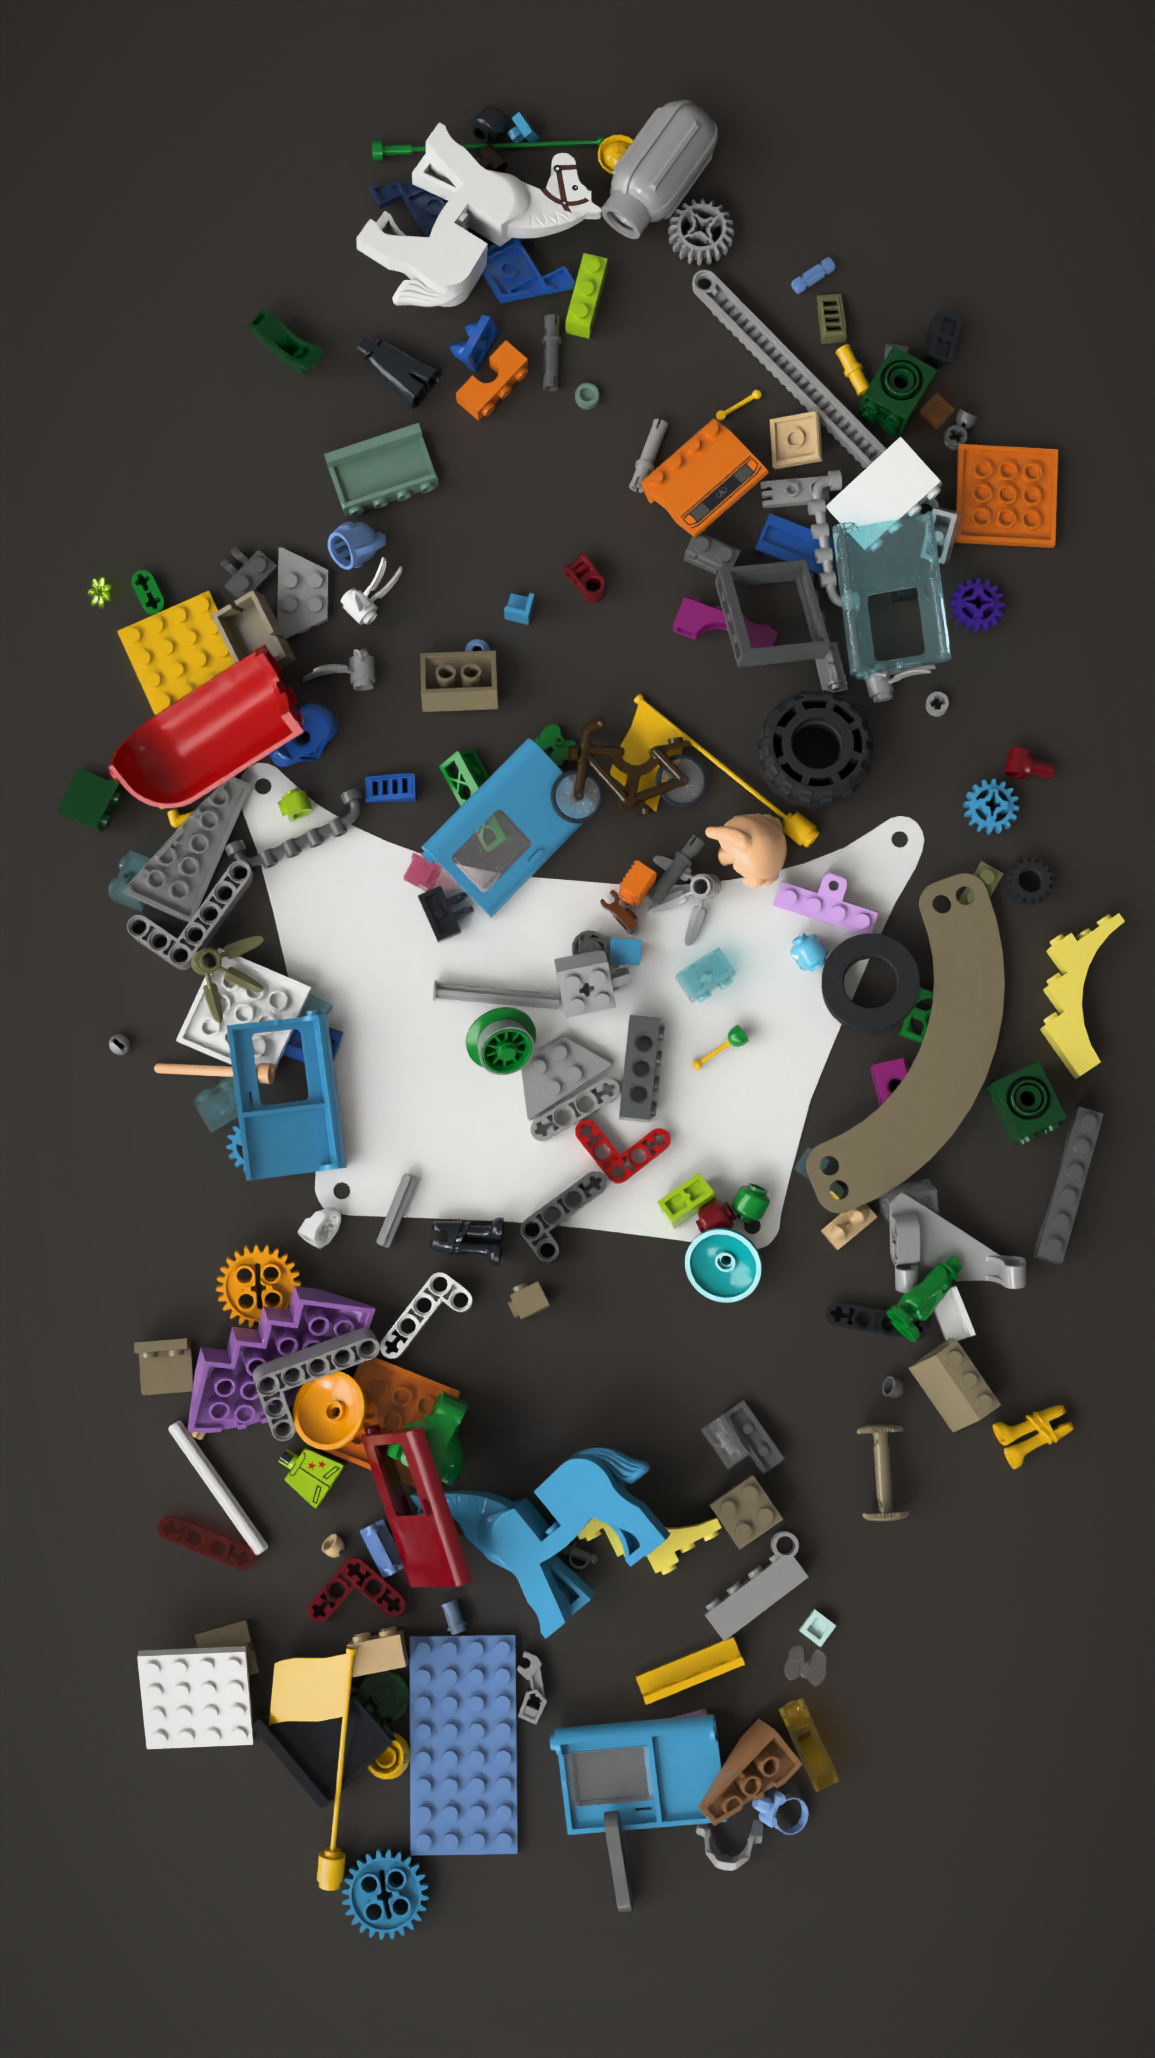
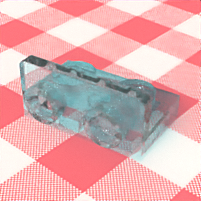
M233 1077L222 1079L219 1082V1086L212 1090H203L193 1101L195 1108L211 1133L238 1117Z

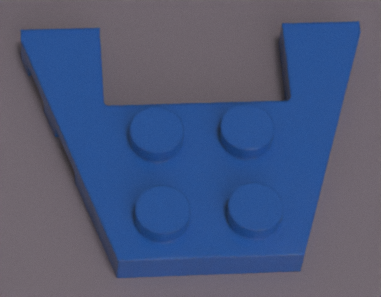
M511 238L501 247L494 243L487 250V266L482 275L500 303L572 290L575 287L576 283L565 266L544 277L540 275L520 243L528 238Z

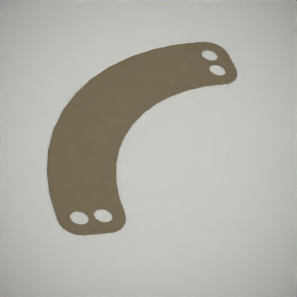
M961 873L932 883L923 890L919 899V908L928 933L933 958L934 986L928 1027L920 1050L910 1070L888 1099L864 1121L845 1133L819 1144L808 1155L806 1162L808 1176L818 1201L830 1212L846 1213L873 1201L907 1180L926 1164L954 1134L971 1109L987 1077L997 1047L1003 1017L1004 962L997 919L984 883L972 874ZM968 887L973 891L974 900L971 904L963 905L957 901L956 892L959 888ZM944 895L949 898L951 908L947 913H938L933 908V900L936 896ZM826 1156L836 1158L839 1163V1169L834 1175H826L820 1168L821 1160ZM837 1180L845 1182L849 1189L848 1195L841 1200L833 1198L830 1194V1186Z

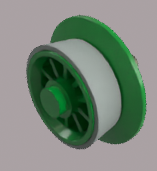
M510 1007L496 1008L482 1014L471 1025L466 1036V1049L470 1058L490 1073L496 1075L512 1074L521 1070L531 1060L536 1041V1028L531 1018L525 1012Z

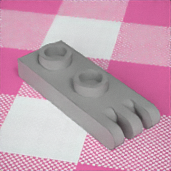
M827 476L763 481L760 483L761 489L771 490L761 492L762 498H772V500L762 502L763 508L808 505V500H813L812 493L815 483ZM825 487L822 491L825 503L830 501L828 487Z

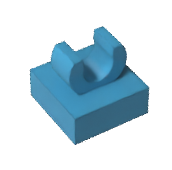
M520 112L512 117L516 124L515 127L508 131L512 141L520 143L526 138L529 142H535L539 139L529 121Z

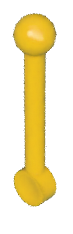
M754 390L752 395L729 409L718 411L716 419L724 421L728 414L753 399H760L762 396L761 391Z

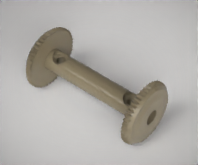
M865 1425L857 1430V1434L872 1433L874 1439L873 1450L878 1512L863 1513V1517L866 1520L894 1521L905 1519L909 1515V1511H894L892 1506L893 1495L888 1432L903 1431V1427L900 1425Z

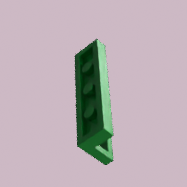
M474 748L457 751L439 766L460 806L468 800L463 794L464 785L469 787L471 797L489 778ZM453 763H456L459 769L458 777H455L449 768ZM502 810L495 811L475 832L486 853L492 852L503 842L514 840L521 835L517 826ZM488 828L493 830L497 838L492 843H490L487 837Z

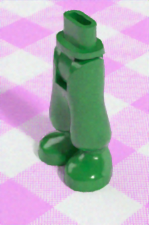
M953 1255L946 1262L941 1261L920 1284L906 1292L901 1297L899 1303L891 1306L886 1312L888 1317L892 1319L891 1323L908 1340L916 1342L920 1338V1332L915 1326V1322L926 1321L953 1286L952 1281L955 1282L958 1279L956 1274L962 1269V1266Z

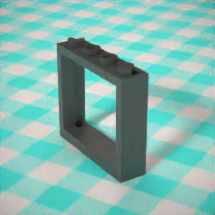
M806 560L719 569L715 585L738 668L825 658L828 649L831 647L829 641L831 635L826 631L825 614L820 610L819 593L814 589L813 572H809ZM795 581L812 642L752 649L735 587Z

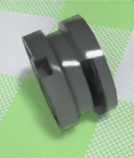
M588 930L581 932L572 943V955L600 950L605 951L607 956L606 940L596 931Z

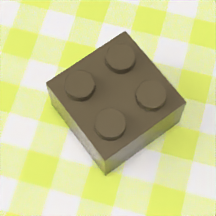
M752 1474L708 1504L739 1550L783 1520Z

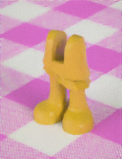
M1064 1405L1052 1406L1042 1411L1033 1412V1415H1026L1027 1421L1018 1425L1009 1426L1004 1422L993 1424V1431L998 1441L1004 1446L1035 1430L1038 1432L1037 1435L1023 1442L1004 1448L1005 1457L1013 1469H1017L1023 1464L1024 1457L1029 1452L1046 1443L1049 1445L1053 1442L1057 1443L1074 1429L1071 1421L1051 1428L1049 1421L1067 1412Z

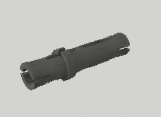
M548 314L544 316L545 333L544 337H542V344L544 345L543 390L557 391L559 389V345H561V337H559L560 316L557 315L555 319V314Z
M692 835L680 852L677 851L674 855L676 858L647 896L660 905L683 872L693 865L692 861L706 844L698 837L696 838L695 835Z

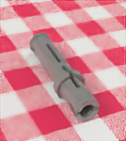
M659 419L653 420V425L641 457L635 463L636 470L629 484V488L637 492V488H639V493L644 492L641 482L655 469L653 464L666 429L669 426L664 420H661L660 424H658Z

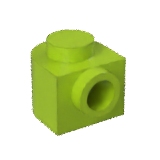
M299 788L287 791L285 796L281 797L282 800L277 802L282 816L287 815L290 822L303 818L313 811L306 791H300Z

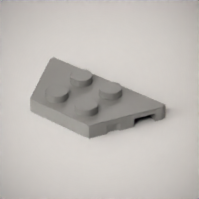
M279 548L277 622L285 636L282 639L286 640L298 633L301 635L309 631L313 626H319L328 622L329 571L295 553Z
M561 1037L534 1055L528 1064L521 1069L527 1118L529 1121L612 1065L607 1060L568 1038Z

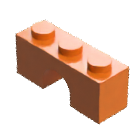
M506 340L489 357L490 368L498 374L497 378L490 383H482L472 375L456 392L457 403L478 421L483 416H489L494 410L496 402L500 398L505 399L511 392L512 385L516 381H522L528 373V359Z

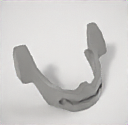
M755 1819L744 1850L734 1857L728 1854L719 1855L711 1845V1828H708V1823L697 1824L696 1834L704 1838L706 1855L715 1867L722 1870L732 1871L739 1868L749 1860L753 1845L755 1843H762L763 1822Z

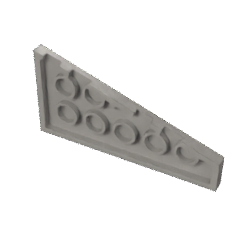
M232 777L213 789L121 893L189 923L200 907L251 785L236 777Z

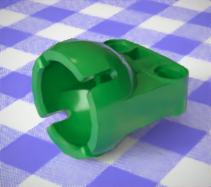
M441 1391L431 1410V1415L426 1413L424 1418L414 1420L400 1429L424 1428L440 1481L451 1486L457 1481L463 1469L464 1454L458 1437L460 1429L457 1427L466 1412L468 1404L457 1397ZM389 1444L387 1454L396 1460L401 1459L402 1464L408 1466L402 1446L400 1444Z

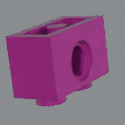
M903 1058L873 1064L870 1067L879 1106L893 1093L889 1089V1082L897 1081L901 1083L910 1070L909 1064H905Z

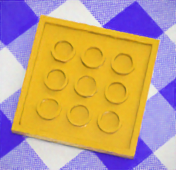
M209 591L117 631L155 715L235 664L211 616L218 609Z

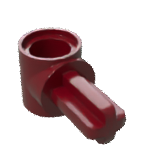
M1017 747L1009 749L1004 769L1005 775L1016 779H1025L1029 774L1046 779H1052L1054 776L1055 766L1053 764L1033 760L1032 753L1026 749Z

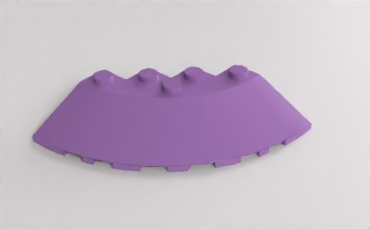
M294 1286L289 1309L263 1306L258 1330L232 1327L227 1350L201 1347L195 1369L188 1432L213 1433L231 1428H238L240 1430L258 1422H262V1424L267 1423L268 1420L252 1374L254 1369L263 1363L354 1330L369 1328L375 1307L321 1289ZM340 1350L336 1355H343L346 1350ZM315 1359L311 1364H318L322 1359ZM290 1368L286 1373L291 1374L296 1371V1368ZM266 1377L261 1382H269L272 1378ZM225 1381L223 1385H219L220 1382ZM302 1385L283 1391L288 1408L294 1405L295 1398ZM273 1400L269 1405H275L279 1400Z

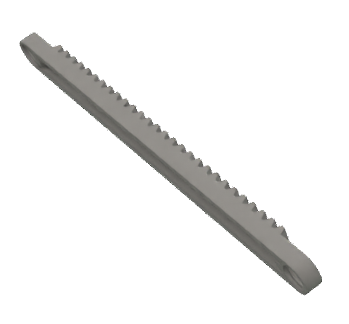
M700 270L694 275L692 289L695 295L712 311L714 316L718 317L721 323L725 324L726 329L731 330L733 336H737L739 342L743 343L746 349L750 350L753 356L757 357L759 362L764 364L766 369L771 371L775 378L779 379L780 384L785 385L788 392H792L793 397L798 399L808 412L818 411L820 413V424L825 426L829 433L833 434L835 440L840 441L842 447L847 448L848 453L852 454L855 460L861 463L863 468H867L887 450L713 272ZM704 278L708 279L711 282V286L708 289H701L698 286V281ZM927 498L922 503L929 504L932 508L939 507V503L935 498L932 500ZM919 511L914 518L921 523H929L932 513L930 515H923Z

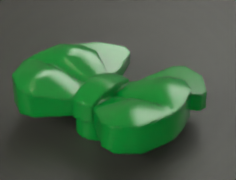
M554 724L547 726L541 732L540 738H535V743L543 751L552 747L554 751L549 758L557 766H562L563 762L569 760L568 746L576 745L574 741L564 740L560 735V727Z

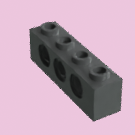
M629 1016L619 1120L649 1123L650 1116H656L657 1101H652L653 1091H658L659 1076H655V1067L661 1066L662 1051L657 1050L658 1040L663 1041L665 1025H660V1018ZM641 1038H648L652 1042V1047L648 1050H642L638 1047L637 1042ZM639 1063H645L649 1067V1073L643 1076L638 1075L635 1071V1066ZM635 1089H644L647 1093L646 1099L643 1101L635 1100L632 1096V1092Z

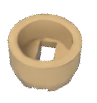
M331 1534L323 1542L321 1550L326 1555L335 1558L341 1556L339 1552L345 1550V1544L336 1534Z

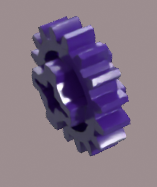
M977 578L975 583L972 584L971 580L967 579L965 587L959 584L957 587L958 592H953L951 598L955 601L950 602L949 608L955 610L952 611L950 616L958 617L957 626L962 623L965 624L964 631L972 627L975 634H977L979 628L987 632L989 625L995 627L997 624L996 619H1001L1003 613L1000 610L1004 609L1005 603L999 601L1002 600L1003 594L995 593L998 588L997 585L992 588L989 587L990 580L981 584L980 578ZM972 591L970 597H964V599H962V597L965 594ZM974 602H977V603H978V607H981V608H980V609H976V605L973 604V603H974ZM992 612L988 618L982 620L984 614Z

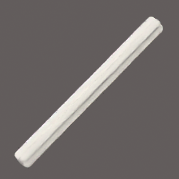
M180 1420L172 1424L168 1428L169 1432L254 1554L259 1555L268 1548V1544L188 1432L185 1425Z

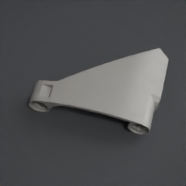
M903 1192L889 1203L890 1254L895 1265V1289L898 1292L906 1293L920 1284L941 1261L946 1262L951 1255L956 1257L962 1266V1269L956 1274L958 1277L956 1281H992L1010 1289H1020L1026 1286L1025 1258L997 1254Z

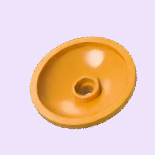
M340 1371L303 1384L297 1393L293 1406V1421L299 1436L308 1445L321 1450H335L350 1443L360 1432L366 1417V1398L361 1386L353 1377ZM337 1409H340V1414L336 1417L335 1412Z

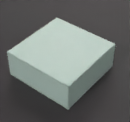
M813 1609L799 1631L821 1647L836 1625Z

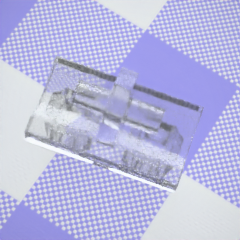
M723 1415L701 1429L727 1469L749 1455V1452Z

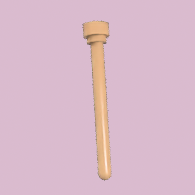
M158 1063L154 1067L155 1072L162 1074L233 1077L232 1067ZM272 1063L256 1065L259 1083L272 1084L275 1075L274 1065Z

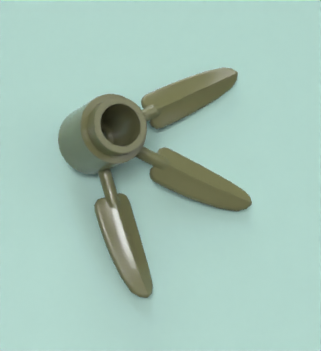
M252 936L226 945L222 953L213 948H204L192 956V969L197 974L205 975L207 985H204L203 991L210 1013L217 1023L223 1021V1012L217 985L212 983L210 974L219 970L225 973V980L249 991L262 992L264 990L263 986L253 978L233 967H229L227 970L221 966V958L227 956L228 959H233L262 944L264 940L262 936ZM203 958L207 960V966L204 965Z

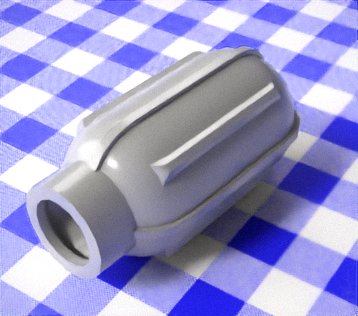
M677 100L657 108L613 168L610 188L611 196L603 205L601 214L605 221L620 234L631 239H638L649 223L670 218L711 161L719 131L716 123L711 120L710 116L701 107L690 100Z

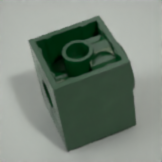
M893 346L865 391L858 413L865 421L876 423L883 427L886 433L901 437L930 391L937 370L898 347Z
M1040 1062L995 1081L985 1088L986 1094L1011 1144L1019 1142L1021 1146L1039 1137L1037 1134L1039 1131L1043 1135L1052 1132L1062 1126L1060 1121L1067 1118ZM1020 1096L1026 1098L1028 1106L1022 1104Z

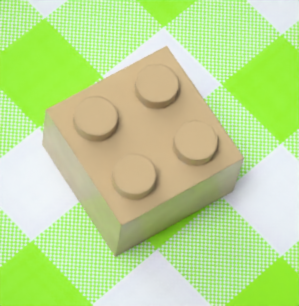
M396 1626L381 1629L379 1635L371 1636L370 1632L355 1634V1637H352L353 1640L347 1644V1647L357 1648V1654L354 1655L352 1677L406 1667L409 1662L403 1630L397 1631Z

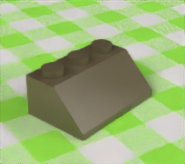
M496 650L420 653L423 712L498 709Z
M949 1338L908 1367L952 1432L980 1421L1001 1406L996 1396L955 1339Z

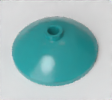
M713 1228L702 1232L691 1242L685 1256V1269L691 1284L698 1292L711 1300L727 1303L744 1299L754 1291L761 1279L762 1260L756 1246L742 1233L728 1228ZM723 1256H729L731 1261H726Z

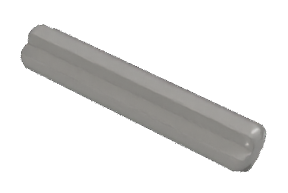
M406 1173L403 1175L377 1238V1244L386 1248L391 1247L417 1183L415 1176Z

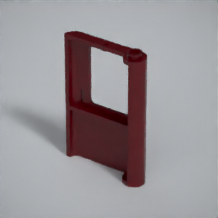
M379 1424L365 1428V1433L361 1435V1439L409 1587H458L473 1582L424 1428L386 1431V1427L380 1428ZM389 1444H400L403 1448L420 1500L422 1514L411 1513L394 1458L387 1454Z

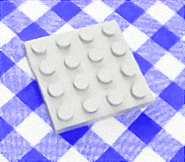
M218 948L217 950L219 953L224 952V950L221 948ZM225 956L221 958L222 967L227 970L229 967L239 970L259 982L264 990L258 993L249 991L225 980V973L219 970L211 973V981L218 988L223 1021L217 1023L210 1013L203 991L204 985H207L205 977L176 1041L232 1065L227 1025L299 1018L312 988L238 956L228 959ZM294 1029L254 1034L252 1041L255 1065L272 1063L276 1070Z
M246 1646L143 1650L138 1652L137 1659L147 1749L253 1745L254 1730L252 1728L253 1719Z

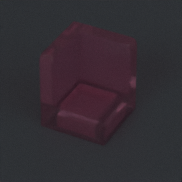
M413 853L411 856L412 862L403 878L408 883L427 892L436 883L442 872L441 867L435 863L432 865L425 858Z

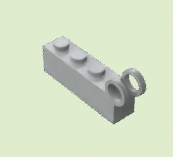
M779 1531L773 1535L770 1546L774 1554L769 1557L771 1562L764 1568L760 1565L747 1574L750 1577L743 1584L739 1581L726 1590L728 1595L722 1600L717 1597L705 1606L707 1611L704 1612V1615L723 1641L727 1640L808 1578V1575L794 1558L798 1552L799 1543L797 1538L790 1532ZM783 1536L790 1537L793 1543L792 1549L788 1553H779L776 1547L778 1539Z

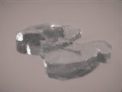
M801 1645L794 1646L788 1651L790 1656L785 1663L784 1670L785 1676L789 1680H795L801 1676L802 1678H807L813 1686H818L823 1682L826 1676L827 1663L823 1652L816 1650L809 1663L804 1662V1651Z

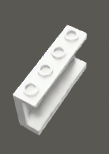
M900 437L828 503L826 508L866 553L870 551L875 552L884 544L883 539L889 533L894 535L902 528L903 524L901 522L908 516L914 517L922 509L920 505L927 498L932 500L941 492L939 487L942 486V482Z

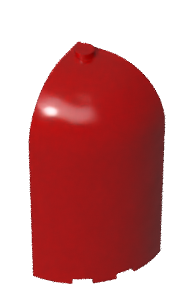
M265 644L136 729L123 741L111 758L108 767L112 778L115 781H120L132 796L148 805L160 808L182 807L201 798L303 733L305 728L303 715L300 711L296 712L294 706L298 703L292 687L289 685L286 687L279 675L283 671Z

